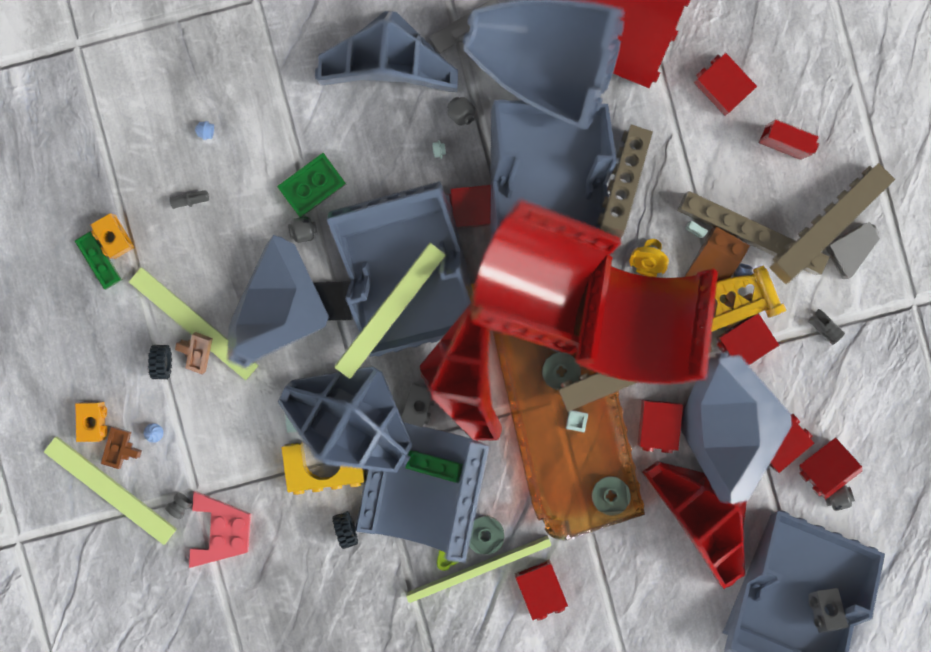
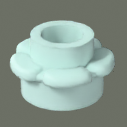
M440 140L432 143L434 158L440 157L442 159V155L446 154L445 144L441 143Z

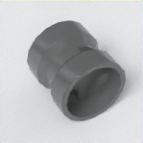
M178 492L174 496V501L169 503L165 509L174 518L181 519L184 516L185 509H189L193 503L187 496Z

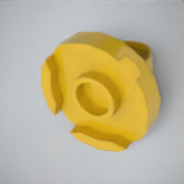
M649 239L643 247H638L632 251L629 262L631 267L637 268L636 272L639 274L656 277L657 273L662 272L664 274L666 272L669 259L661 251V242L657 239Z

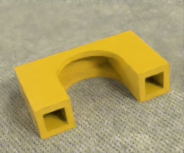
M303 442L285 444L281 447L287 493L293 492V495L305 493L304 490L311 489L312 492H320L326 487L336 490L341 489L342 485L350 484V487H358L365 481L364 469L340 466L339 471L333 476H316L307 467Z

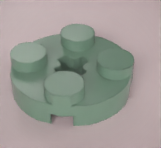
M565 352L550 355L545 359L542 366L544 381L555 390H558L561 387L560 384L565 381L571 380L575 382L579 380L578 376L581 375V368L576 363V359ZM559 366H562L563 369L567 370V372L563 374V377H560L559 374H556V370L559 369Z
M605 477L595 483L591 498L593 505L599 512L612 516L618 515L626 509L630 503L631 494L628 486L619 478ZM610 490H612L613 494H616L612 502L606 498Z
M488 515L475 518L469 547L478 554L489 555L497 552L502 547L504 541L503 526L497 519ZM482 531L490 532L488 540L486 538L481 539Z

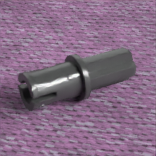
M207 190L193 193L186 192L184 195L170 197V204L173 209L183 206L192 207L193 204L209 201Z

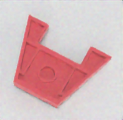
M197 491L193 492L192 511L211 512L209 549L191 548L189 568L247 553L249 551L251 513Z

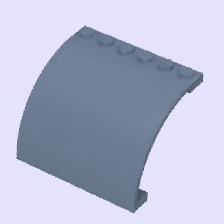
M404 423L413 445L411 450L463 464L459 483L450 482L405 469L403 465H401L397 473L367 469L355 531L381 534L421 543L446 552V560L466 562L489 445L454 433Z

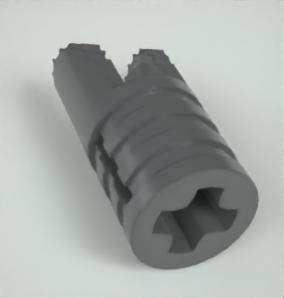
M820 309L815 312L817 318L811 317L809 319V322L832 345L845 335V332Z

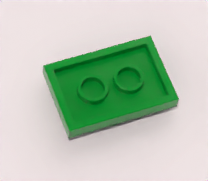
M322 153L277 187L297 215L303 217L344 187L346 182L327 156Z

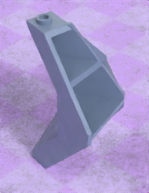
M391 11L383 12L358 33L319 54L318 68L315 69V79L320 85L370 80L406 82L447 92H457L458 69L449 64L397 12Z
M273 235L266 244L229 325L227 361L244 368L278 349L325 328L329 316L295 244L285 240L283 237Z
M716 353V357L708 358L706 379L696 380L682 413L681 431L718 499L728 503L749 500L792 426L789 411L741 356H728V353Z
M369 366L358 368L351 379L341 372L291 380L285 386L278 403L314 458L330 465L394 473L398 472L401 465L405 467L410 459L408 453L413 445L382 371Z

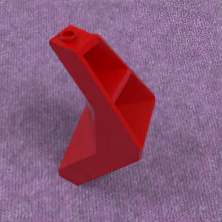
M471 302L420 364V373L431 394V398L471 439L477 441H498L502 432V426L493 409L488 368L490 328L472 323Z
M659 461L642 471L643 475L692 541L719 585L725 589L732 586L738 579L744 577L743 530L747 501L735 503L720 501L704 472Z

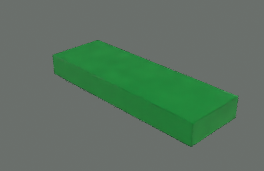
M91 231L75 240L76 245L104 290L122 280L109 257L103 254L101 244L94 238Z
M415 450L409 451L410 459L405 469L459 483L463 467L462 463Z

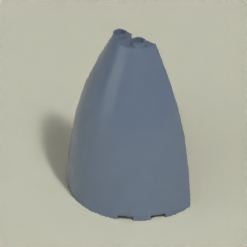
M517 0L475 9L470 13L467 24L470 25L469 33L466 32L463 37V50L498 84L523 102L555 118L586 129L593 121L591 116L598 112L602 104L603 98H600L601 94L607 91L621 44V41L618 40V35L620 36L623 32L624 21L620 20V17H623V11L614 7L572 0Z

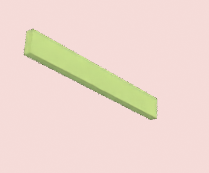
M431 243L426 246L334 367L351 379L446 256L442 251Z
M141 267L131 278L130 284L191 335L197 332L213 338L210 351L243 379L247 380L259 365L256 362L244 368L227 361L228 339L144 268Z
M58 436L45 449L44 453L163 545L176 532L177 528Z
M548 535L408 591L406 595L407 600L410 603L548 548L551 546Z

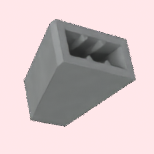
M871 222L863 223L832 241L825 248L842 279L853 277L880 239L877 235L878 230L876 226L871 224Z

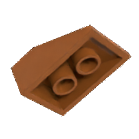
M714 227L709 232L684 277L697 275V272L714 268L718 271L717 281L731 278L750 245L724 230Z

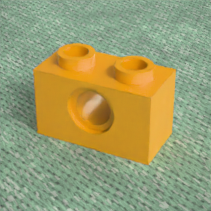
M110 213L90 224L93 229L91 231L92 235L102 244L101 250L106 257L116 259L135 248L115 214ZM113 232L114 240L109 242L108 235Z
M105 402L76 403V442H100L105 440L108 434V428L105 425V418L107 417ZM90 417H93L96 421L94 427L89 423Z

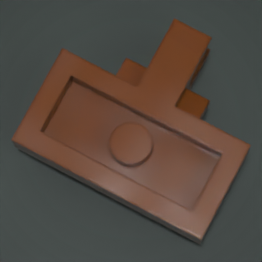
M111 427L101 464L121 469L123 460H128L129 457L140 458L142 450L133 448V443L129 442L132 432Z

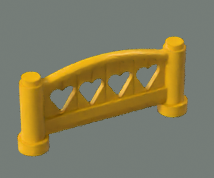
M764 265L754 268L752 275L736 276L717 281L715 295L717 307L715 317H713L712 331L763 311L766 312L768 318L787 311L784 303L780 302L768 270ZM748 284L754 286L751 302L738 294L740 287L746 288ZM730 291L736 294L733 310L720 301V296L723 294L727 295Z

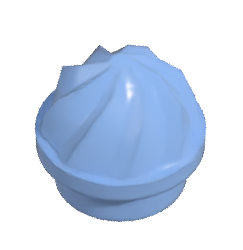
M209 121L199 122L195 127L197 136L203 140L212 139L214 124L209 123Z
M739 264L734 272L735 277L753 274L752 267L747 264Z
M149 424L144 430V437L149 442H158L163 437V429L159 424Z

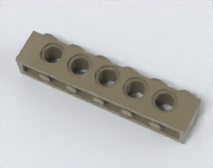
M632 124L628 131L624 130L621 142H624L623 147L618 149L616 158H619V161L612 172L614 178L613 180L610 179L607 191H610L609 196H605L602 208H605L603 214L600 213L597 224L600 225L599 230L620 237V239L627 227L653 133L651 130ZM611 212L616 213L618 216H613Z

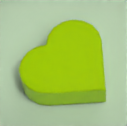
M439 550L436 564L439 570L446 571L451 565L458 563V561L446 560V552Z

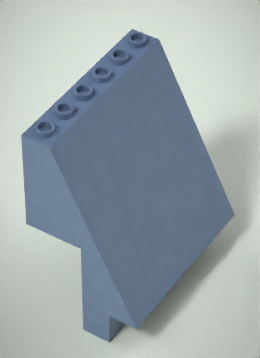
M494 100L491 110V238L500 223L520 199L599 229L600 225L597 224L600 213L603 214L605 208H602L605 196H609L607 182L617 164L608 104H601L598 112L591 116L593 121L590 126L583 129L555 118L522 100Z
M441 181L329 211L327 222L351 280L346 300L359 333L429 243L446 255L371 351L369 357H379L388 352H399L404 348L418 347L428 342H438L472 302L473 289L449 195L444 193Z
M776 511L769 517L722 632L728 635L724 652H849L854 626L873 618L885 554L879 552L875 547L862 545L858 540L847 539L840 533L825 530L823 526L813 525L803 518L790 516L786 511ZM838 588L848 627L841 630L819 633L814 624V614L809 605L808 594ZM824 607V610H825L826 614L828 615V614H829L828 609H827L826 607Z

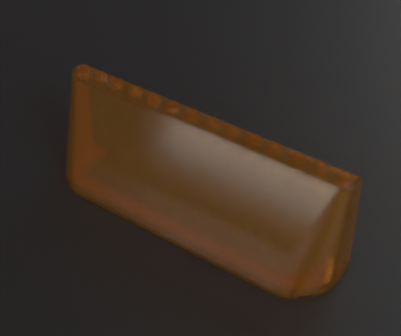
M588 284L582 295L575 321L574 335L580 337ZM492 329L532 506L538 520L544 522L546 526L544 530L551 537L566 541L645 515L644 502L640 494V484L637 481L635 472L636 466L631 454L632 448L627 437L628 431L624 424L623 409L620 406L619 391L573 409L574 411L588 413L585 433L566 429L569 411L566 410L559 391L548 386L542 376V366L545 359L557 352L546 346ZM577 351L572 355L575 359L577 356ZM580 365L581 375L588 372L590 375L596 373ZM559 366V369L556 370V374H559L560 377H563V374L567 372L562 366ZM617 477L628 486L631 499L629 505L622 513L612 516L605 515L599 512L593 505L591 493L595 483L602 478ZM610 490L606 498L612 502L616 494H613L612 490Z

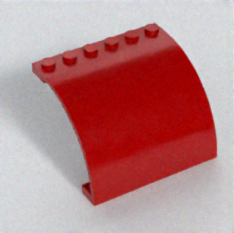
M520 199L500 223L484 253L473 291L472 323L573 355L578 350L580 338L574 335V328L582 295L589 279L606 255H611L621 245L620 237Z
M606 255L589 279L576 363L609 377L639 383L675 384L706 379L718 271L712 268L697 272V275L687 277H650L617 269L611 266L613 257Z

